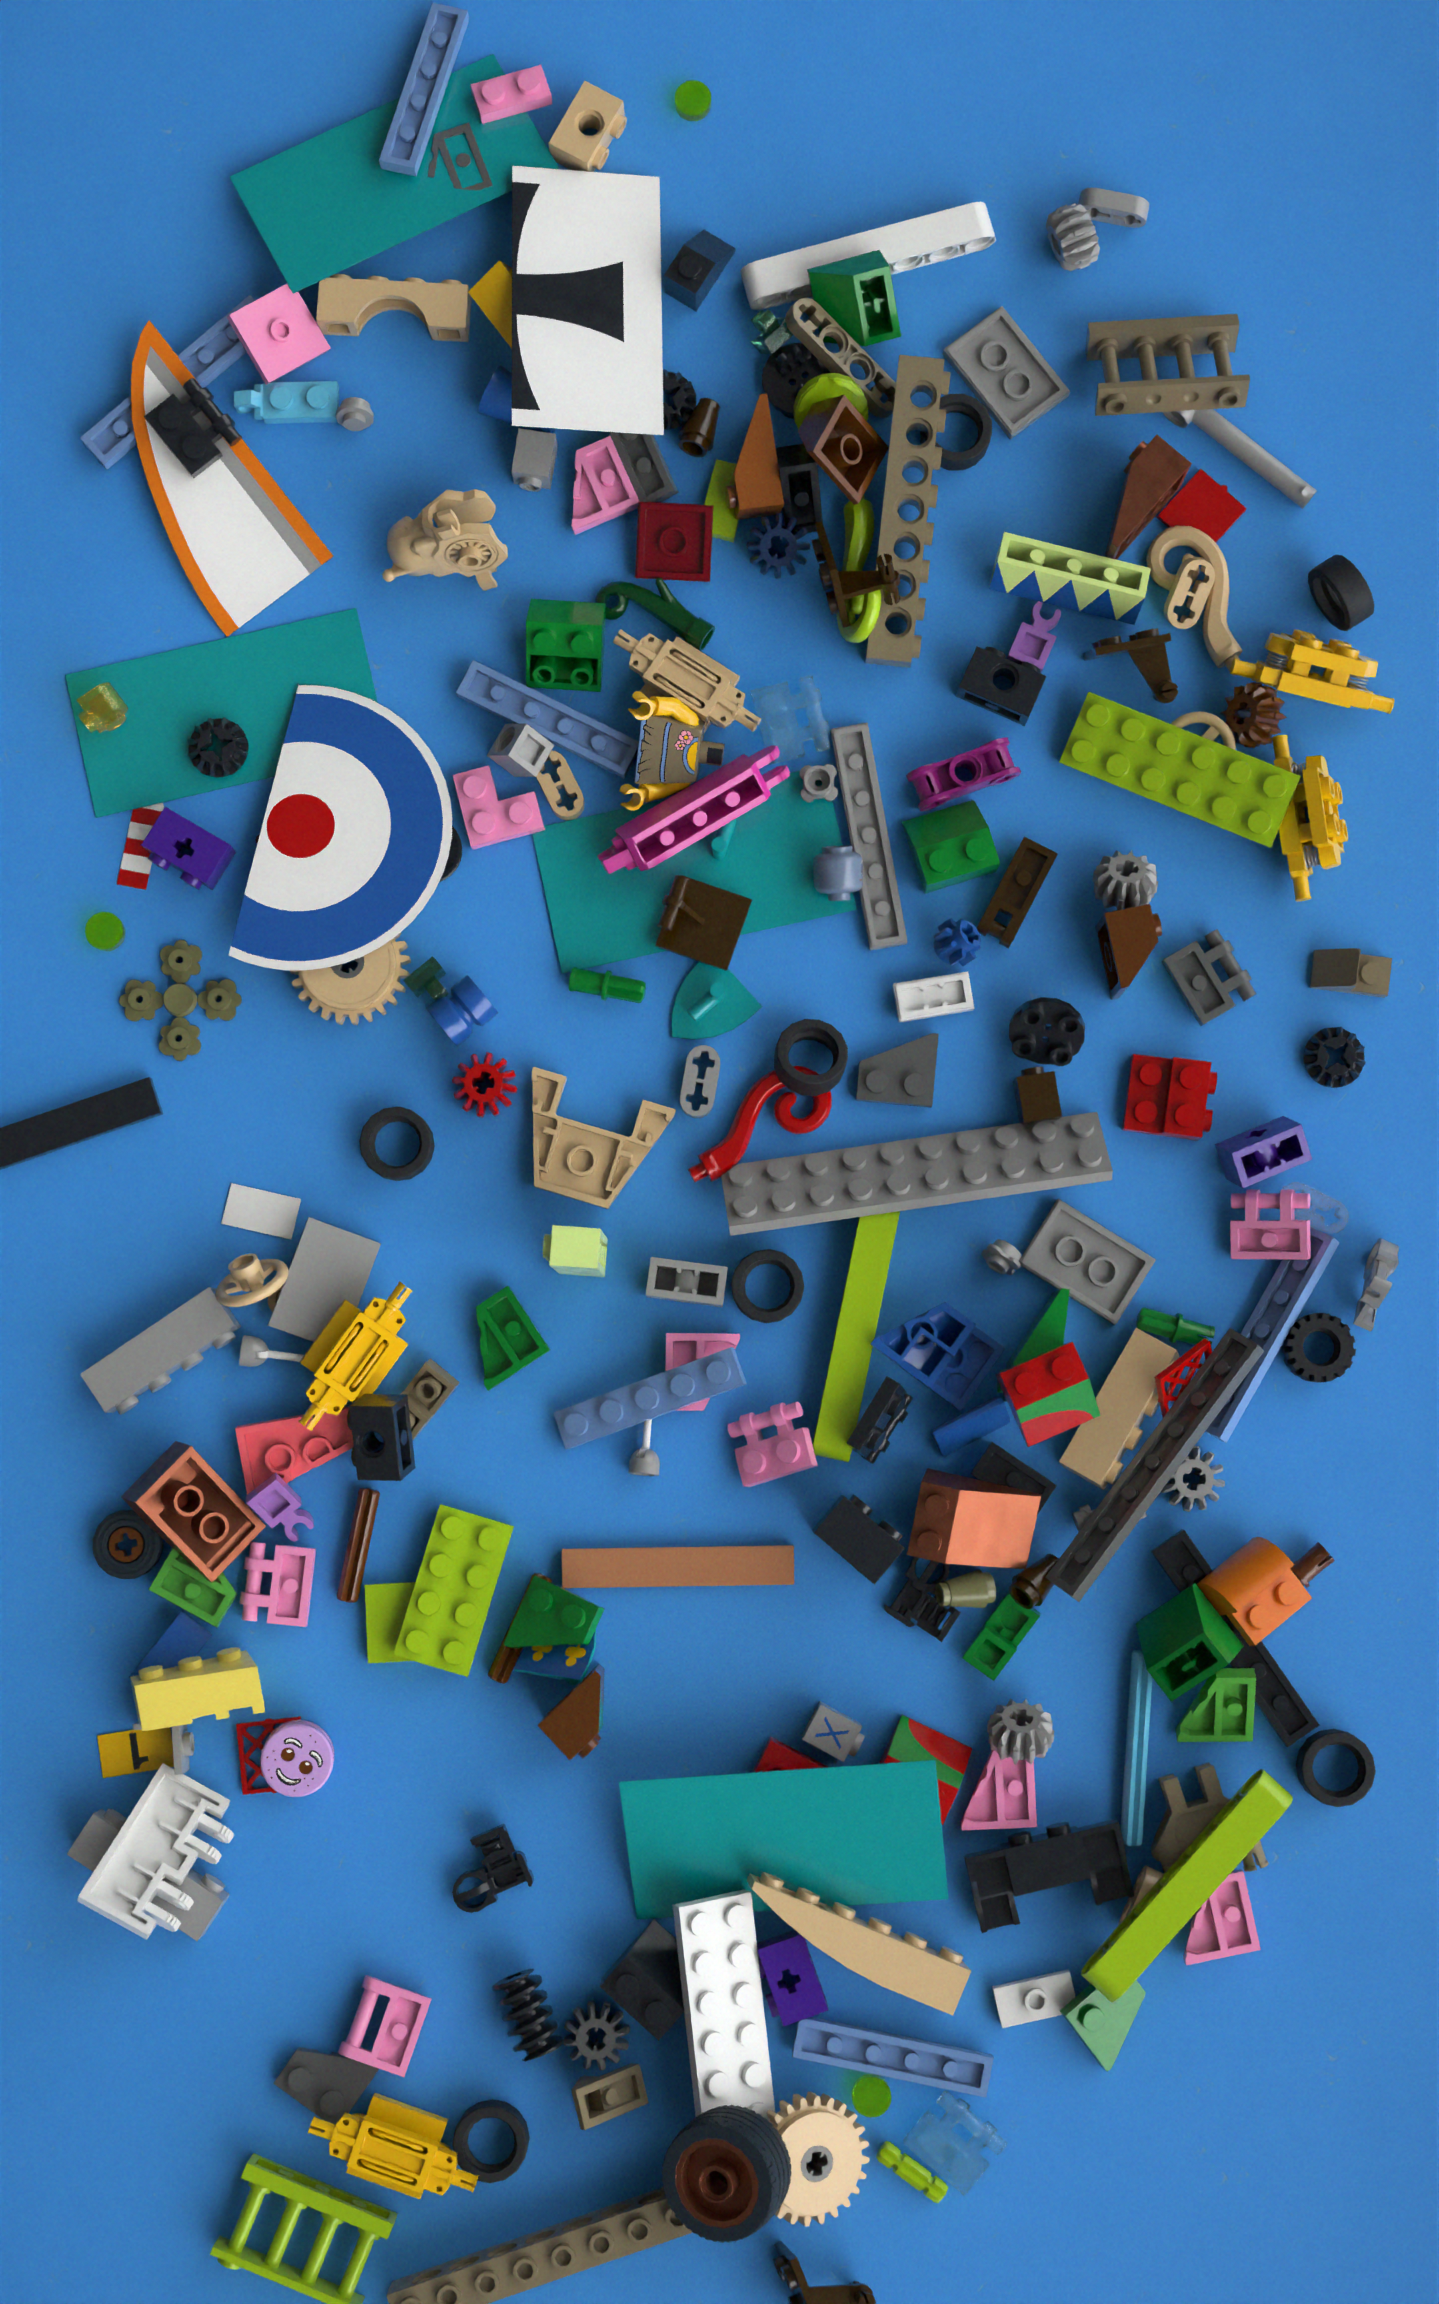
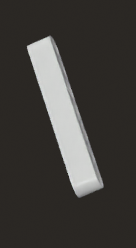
M973 202L757 260L744 266L740 274L750 308L762 310L801 298L811 297L812 293L807 269L880 250L890 266L892 275L984 250L994 244L996 238L986 204L984 202Z

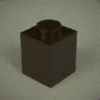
M1043 1067L1021 1070V1076L1016 1077L1013 1081L1019 1123L1024 1125L1033 1121L1060 1119L1062 1113L1055 1072H1044Z

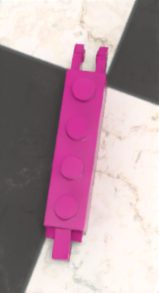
M777 745L767 746L750 757L745 754L739 756L615 829L617 836L611 840L613 846L597 855L604 870L608 874L624 866L627 870L635 867L640 871L649 870L765 802L771 795L769 789L790 776L787 765L777 766L763 775L759 771V769L780 756Z

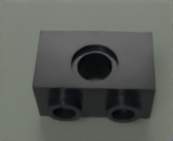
M976 647L956 697L1025 726L1046 676L1041 674V670L1031 663L1022 661L1017 664L1006 659V655L998 649ZM998 676L1007 677L1011 681L1012 687L1008 690H1000L994 685L993 679Z
M364 1394L352 1403L347 1414V1424L349 1429L352 1430L354 1446L351 1459L356 1467L358 1480L401 1481L415 1469L408 1395ZM374 1432H377L381 1435L384 1443L376 1438Z

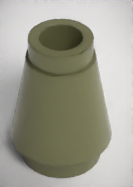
M977 1569L942 1583H937L935 1586V1596L940 1607L985 1608L988 1603L995 1601L996 1587L994 1579L989 1572H982Z

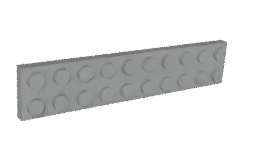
M1092 1112L1065 1116L1056 1120L1033 1121L1024 1125L1017 1123L736 1164L730 1171L721 1175L729 1232L730 1236L1110 1181L1112 1180L1113 1170L1098 1113Z

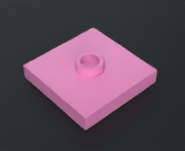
M288 284L281 286L227 317L266 385L331 349L300 293L296 292L293 294Z

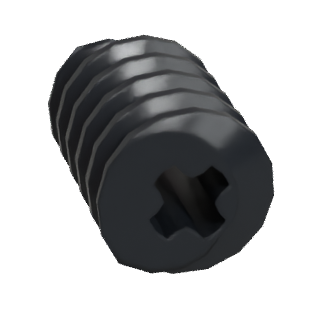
M534 1969L512 1974L492 1986L493 1991H505L506 1993L497 2002V2005L510 2006L511 2008L502 2019L503 2021L516 2022V2026L507 2034L508 2037H521V2041L512 2049L513 2052L526 2051L527 2056L522 2061H529L544 2056L558 2049L563 2044L562 2036L551 2035L558 2029V2024L555 2020H546L553 2013V2009L550 2005H540L547 1999L548 1995L545 1990H535L542 1983V1977L540 1975H529Z

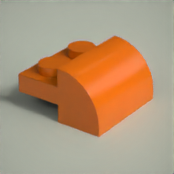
M1262 1537L1252 1538L1197 1583L1219 1615H1227L1249 1646L1257 1645L1312 1599L1290 1569L1294 1566L1293 1562L1275 1544Z

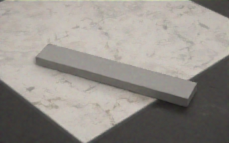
M868 723L833 728L830 730L850 844L852 851L862 856L863 887L859 890L869 949L872 951L906 945L908 940Z

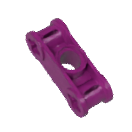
M1003 737L990 741L979 748L937 763L921 766L909 772L906 777L908 782H913L920 800L918 804L919 810L927 811L936 808L955 798L988 786L1005 783L1021 774L1020 768L1014 766L1007 748L1010 744L1008 738ZM959 767L967 768L971 771L973 779L967 782L961 781L956 777L954 770Z

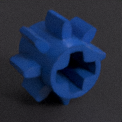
M950 918L938 926L939 933L933 936L935 939L933 946L935 953L943 962L950 963L952 966L959 962L964 966L976 958L974 952L980 949V934L971 922L964 921L962 918L955 922Z

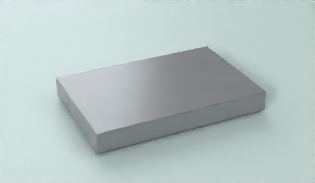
M1003 306L943 349V356L982 405L986 407L987 411L1010 440L1066 399L1070 394L1067 386Z
M1057 1199L1018 1262L1022 1268L1058 1290L1061 1288L1070 1289V1298L1113 1325H1116L1156 1259L1065 1202Z
M308 1217L288 1269L287 1280L282 1285L268 1326L314 1342L344 1299L358 1307L381 1243Z

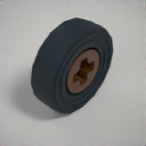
M119 1510L108 1515L98 1525L93 1537V1554L97 1564L108 1575L119 1579H135L149 1573L158 1563L163 1551V1539L134 1510ZM127 1533L129 1539L137 1540V1546L131 1549L132 1555H127L126 1550H119L118 1544L124 1540L123 1534Z

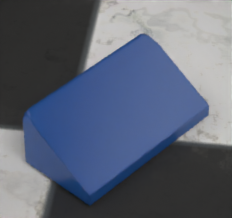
M995 1396L937 1426L930 1433L940 1453L943 1456H947L1007 1425L1010 1422V1417L1002 1397Z

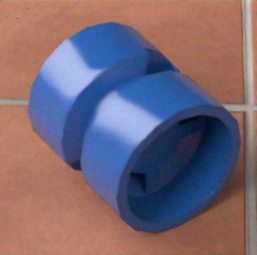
M468 975L451 987V995L453 997L450 999L447 997L438 998L426 1008L457 1047L473 1033L472 1024L475 1023L476 1025L483 1026L498 1014L494 1006Z

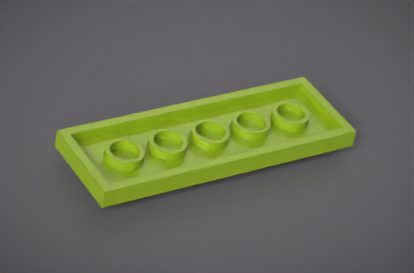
M1088 692L1059 761L1061 764L1269 848L1273 845L1302 778L1300 775L1091 692Z

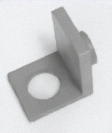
M139 1722L133 1724V1730H142ZM187 1725L172 1727L175 1775L184 1774L190 1770L189 1756L194 1755L195 1749L193 1733L187 1731Z

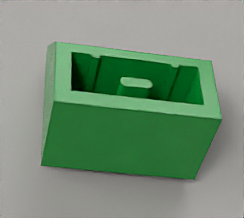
M880 250L807 269L812 299L859 346H869L901 337L890 266ZM826 336L823 338L825 343L838 344L832 337Z
M545 599L530 600L526 619L527 687L601 692L606 603Z
M1195 1583L1136 1623L1146 1669L1171 1702L1227 1666L1243 1648V1644Z

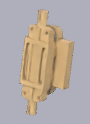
M622 629L618 632V636H615L613 643L631 653L629 668L638 673L643 682H645L640 692L648 698L652 696L678 698L697 713L699 720L705 722L704 733L710 724L725 729L734 720L752 732L760 724L762 718L743 707L745 693L735 688L740 681V676L676 636L673 642L667 639L664 643L649 633L638 641Z

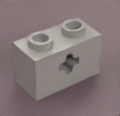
M651 1257L646 1297L723 1307L728 1267Z

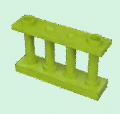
M253 2153L246 2163L241 2179L249 2181L248 2185L251 2189L229 2240L219 2236L212 2247L210 2255L217 2257V2261L226 2268L238 2270L241 2267L326 2304H362L365 2296L354 2292L374 2241L380 2239V2237L388 2240L398 2213ZM272 2191L284 2196L287 2205L268 2252L265 2255L244 2245L265 2194H269ZM308 2206L322 2212L321 2216L324 2219L304 2269L301 2270L281 2260L300 2212ZM346 2222L358 2227L360 2236L341 2283L337 2285L318 2277L338 2224Z

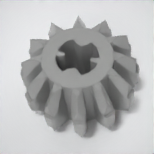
M1081 204L1064 205L1057 208L1055 212L1048 214L1046 222L1047 238L1050 241L1056 260L1059 261L1060 266L1064 270L1070 272L1076 269L1080 270L1090 266V263L1097 261L1100 252L1099 238L1095 231V225L1091 221L1090 214L1086 213L1085 208Z
M1116 850L1112 857L1103 856L1102 861L1096 866L1093 874L1095 898L1102 900L1104 908L1115 906L1117 910L1149 904L1158 887L1156 865L1148 863L1146 855L1135 857L1132 850L1128 855H1122Z
M1199 1446L1193 1447L1189 1457L1187 1455L1170 1478V1483H1167L1161 1493H1167L1174 1490L1168 1503L1175 1506L1183 1498L1182 1508L1183 1511L1187 1512L1191 1511L1194 1501L1199 1510L1207 1509L1204 1496L1212 1501H1218L1219 1496L1211 1490L1212 1486H1225L1224 1480L1214 1479L1213 1474L1223 1471V1466L1217 1464L1209 1467L1208 1465L1212 1462L1214 1454L1207 1452L1200 1459L1201 1451ZM1192 1468L1196 1470L1194 1475H1199L1200 1481L1199 1484H1192L1190 1490L1187 1488L1189 1483L1183 1482V1475L1191 1473Z
M1010 1699L1006 1706L997 1705L994 1714L990 1715L987 1725L991 1750L999 1753L1000 1760L1011 1757L1015 1765L1019 1760H1026L1032 1765L1035 1757L1045 1758L1048 1748H1051L1054 1741L1051 1713L1044 1712L1041 1703L1029 1705L1027 1699L1022 1703H1016Z

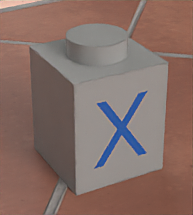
M819 1701L801 1735L802 1740L843 1762L848 1754L853 1757L856 1755L865 1737L859 1733L862 1729L860 1722Z

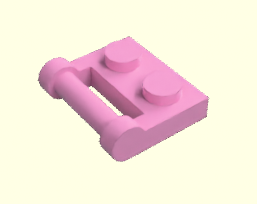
M365 1975L361 1986L364 1988L363 1995L346 2042H341L338 2054L405 2077L432 1998ZM379 1994L389 1997L390 2000L372 2051L362 2048L361 2044Z

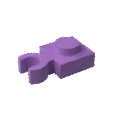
M1038 601L1031 612L1033 626L1022 622L1007 659L1017 664L1022 661L1031 663L1042 672L1057 637L1047 631L1056 627L1061 616V610L1056 609L1053 617L1045 620L1039 614L1043 603Z
M276 1472L246 1496V1503L271 1528L281 1522L284 1525L285 1535L293 1542L299 1540L298 1531L293 1527L294 1524L304 1523L310 1530L314 1528L312 1515L306 1510L297 1509L302 1505L301 1497Z

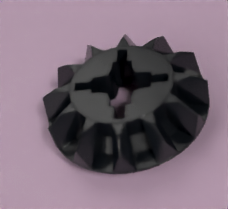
M663 369V391L668 395L671 393L675 394L673 397L674 409L668 406L667 403H663L664 430H670L685 424L696 407V394L691 381L684 378L680 372L673 373Z
M225 717L222 719L208 718L206 722L195 726L191 738L188 739V756L193 765L201 773L210 777L220 778L235 773L242 767L248 755L249 746L244 731L238 724ZM213 734L221 742H228L227 746L222 748V761H220V758L214 751L207 752L208 747L213 745Z
M1342 1027L1324 1028L1315 1033L1307 1042L1303 1055L1304 1065L1311 1078L1320 1085L1330 1088L1343 1087L1359 1077L1366 1063L1364 1060L1365 1047L1361 1045L1356 1034L1350 1033ZM1344 1046L1341 1059L1345 1065L1336 1063L1325 1069L1324 1067L1327 1065L1330 1057L1326 1049L1329 1048L1334 1051Z

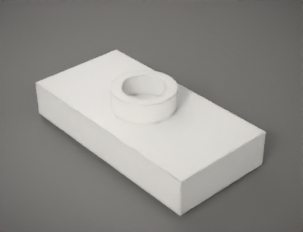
M968 971L894 983L892 985L899 1023L973 1011L975 1009Z
M1068 1969L992 1986L1002 2028L1062 2015L1060 2010L1075 1998L1072 1979Z

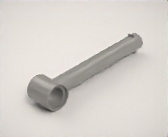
M1214 409L1162 412L1168 420L1182 428H1186L1190 422H1193L1275 488L1281 490L1284 495L1302 509L1317 492L1315 488L1294 474L1292 470Z

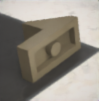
M1357 948L1314 950L1309 988L1385 998L1389 992L1392 958L1360 954L1361 949Z
M630 2063L601 2076L584 2075L579 2078L571 2090L581 2130L589 2129L649 2103L640 2064Z

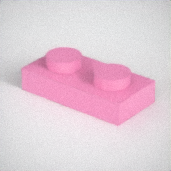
M541 65L470 84L482 124L553 104L552 95Z

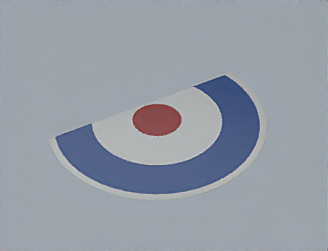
M298 685L229 956L249 964L279 970L305 971L344 964L363 957L392 940L417 917L428 903L443 875L449 856L452 839L451 801L442 771L429 747L403 719L388 708L369 698L346 690L318 685Z

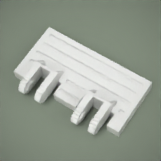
M162 1763L80 1892L78 1902L146 1940L156 1924L168 1931L176 1932L181 1924L180 1921L173 1914L168 1913L151 1902L155 1896H158L179 1909L186 1911L191 1908L194 1903L191 1897L164 1882L163 1879L166 1878L180 1886L197 1857L212 1864L218 1863L222 1856L220 1851L193 1836V1834L198 1829L222 1843L229 1844L234 1837L232 1830L204 1813L206 1811L221 1819L229 1807L230 1800L184 1774L175 1775L173 1768Z

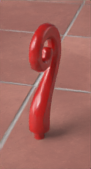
M793 1066L797 1071L804 1074L820 1075L806 1067ZM775 1070L762 1076L747 1092L738 1107L726 1137L715 1146L697 1155L700 1163L688 1169L694 1182L708 1176L711 1182L719 1179L721 1175L730 1171L743 1157L763 1104L774 1092L786 1087L779 1081ZM831 1091L812 1096L813 1108L804 1118H796L791 1114L790 1109L795 1104L797 1096L793 1092H785L778 1097L774 1104V1117L777 1123L784 1130L793 1134H806L816 1130L825 1122L831 1111Z

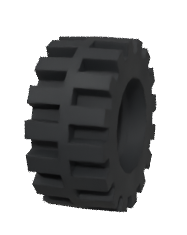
M1313 1313L1298 1318L1288 1333L1284 1345L1281 1346L1282 1353L1285 1355L1284 1362L1286 1366L1292 1369L1291 1372L1295 1376L1310 1382H1327L1342 1376L1345 1370L1351 1367L1353 1363L1351 1361L1352 1357L1356 1353V1349L1353 1348L1355 1338L1349 1332L1351 1329L1347 1324H1343L1340 1318L1326 1313ZM1315 1331L1326 1333L1334 1344L1332 1357L1323 1364L1312 1363L1303 1352L1305 1338Z

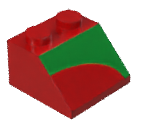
M1073 1342L1066 1343L996 1374L1027 1447L1101 1416L1090 1379Z
M901 1714L879 1764L936 1760L941 1823L943 1825L959 1791L973 1748Z

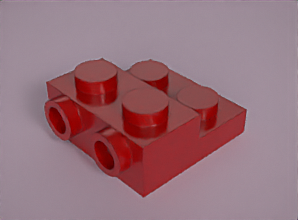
M1139 1054L1131 1055L1122 1130L1195 1141L1201 1139L1203 1132H1209L1212 1124L1213 1111L1206 1109L1207 1095H1214L1217 1085V1072L1211 1071L1212 1062L1178 1057L1168 1059Z

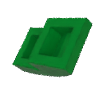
M1008 1590L977 1633L962 1658L994 1681L1017 1651V1646L1038 1620L1040 1612L1034 1608L1025 1609L1015 1602Z

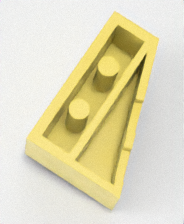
M238 1647L218 1651L217 1657L202 1660L199 1656L188 1657L178 1661V1666L163 1669L160 1665L146 1667L138 1671L139 1675L130 1677L138 1722L142 1731L192 1724L193 1719L212 1714L216 1715V1720L230 1717L229 1710L252 1707L253 1714L265 1712L257 1665L247 1650L240 1651Z

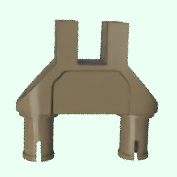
M1209 1762L1194 1767L1203 1795L1202 1798L1185 1802L1178 1778L1173 1773L1158 1778L1167 1809L1154 1836L1151 1854L1156 1861H1161L1164 1874L1230 1800L1223 1795L1215 1768ZM1261 1841L1242 1860L1244 1871L1257 1870L1255 1863L1260 1868L1269 1865Z

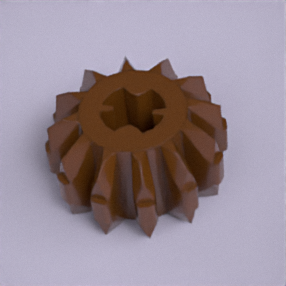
M1251 682L1247 683L1246 686L1234 687V696L1225 698L1228 707L1227 710L1220 712V714L1226 718L1225 723L1231 729L1235 743L1242 744L1244 747L1255 748L1259 747L1260 744H1272V734L1282 733L1278 723L1279 720L1287 717L1279 711L1285 702L1277 698V690H1274L1272 687L1263 686L1261 683Z

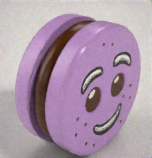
M293 1720L283 1723L271 1732L261 1752L260 1766L266 1782L278 1793L289 1797H303L316 1792L326 1783L331 1774L335 1757L333 1743L324 1729L315 1723L305 1720Z

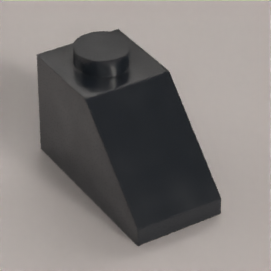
M706 230L701 231L682 246L664 274L665 293L697 311L735 253V248Z
M804 444L776 448L784 500L782 511L785 527L793 516L797 518L796 525L792 529L793 533L803 527L806 528L807 533L817 532L815 523L820 521L823 523L817 462L807 452Z

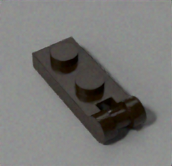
M1026 837L1023 838L977 926L979 934L983 936L989 934L999 939V944L1007 948L1010 947L1058 853ZM998 911L1012 917L1008 926L994 920Z

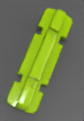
M886 2141L877 2152V2160L888 2169L892 2167L896 2175L919 2192L923 2190V2194L934 2203H939L947 2193V2184L937 2176L932 2177V2173L906 2153L901 2154V2150Z

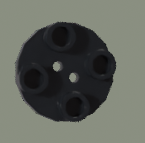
M791 343L780 347L769 356L763 368L762 387L773 407L782 412L785 417L794 419L793 405L800 389L809 380L821 374L831 372L802 343ZM807 374L808 377L803 378L802 375ZM794 381L796 384L790 385L789 382Z
M1040 997L1025 1002L1015 1010L1010 1020L1009 1039L1012 1043V1051L1017 1057L1025 1058L1037 1064L1056 1066L1069 1064L1072 1057L1079 1052L1085 1039V1023L1081 1014L1070 1003L1057 998Z

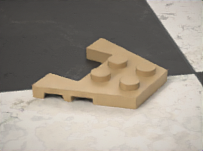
M533 1067L534 1187L609 1209L674 1118L676 1109L642 1100L633 1133L630 1137L556 1115L567 1077Z

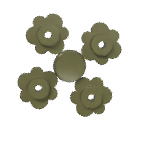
M178 940L174 946L167 945L160 952V958L164 962L161 966V971L167 976L171 975L172 979L178 984L171 985L165 991L164 996H162L161 993L155 991L156 986L153 982L146 981L142 984L138 980H131L126 984V994L120 997L119 1003L125 1007L126 1018L133 1022L141 1020L142 1017L146 1020H152L155 1017V1010L160 1009L164 1004L165 1009L177 1018L171 1022V1026L166 1025L161 1028L160 1034L163 1039L159 1043V1050L164 1055H173L177 1061H183L187 1055H196L201 1050V1042L197 1039L200 1035V1029L195 1025L190 1026L188 1020L183 1017L189 1015L195 1009L198 1002V1005L206 1010V1016L209 1019L215 1020L219 1017L224 1021H230L235 1017V1007L242 1003V997L236 993L235 983L232 980L224 979L219 983L213 980L209 981L206 984V991L201 992L197 998L194 989L184 983L190 979L191 975L200 973L201 966L198 962L202 959V951L195 945L188 946L186 941ZM183 958V962L178 963V959ZM143 997V1001L138 1003V999ZM218 997H222L221 1002H217ZM182 1036V1040L177 1042V1038Z

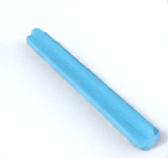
M1133 1650L1131 1656L1121 1814V1833L1124 1845L1140 1846L1143 1836L1152 1676L1146 1669L1142 1650Z

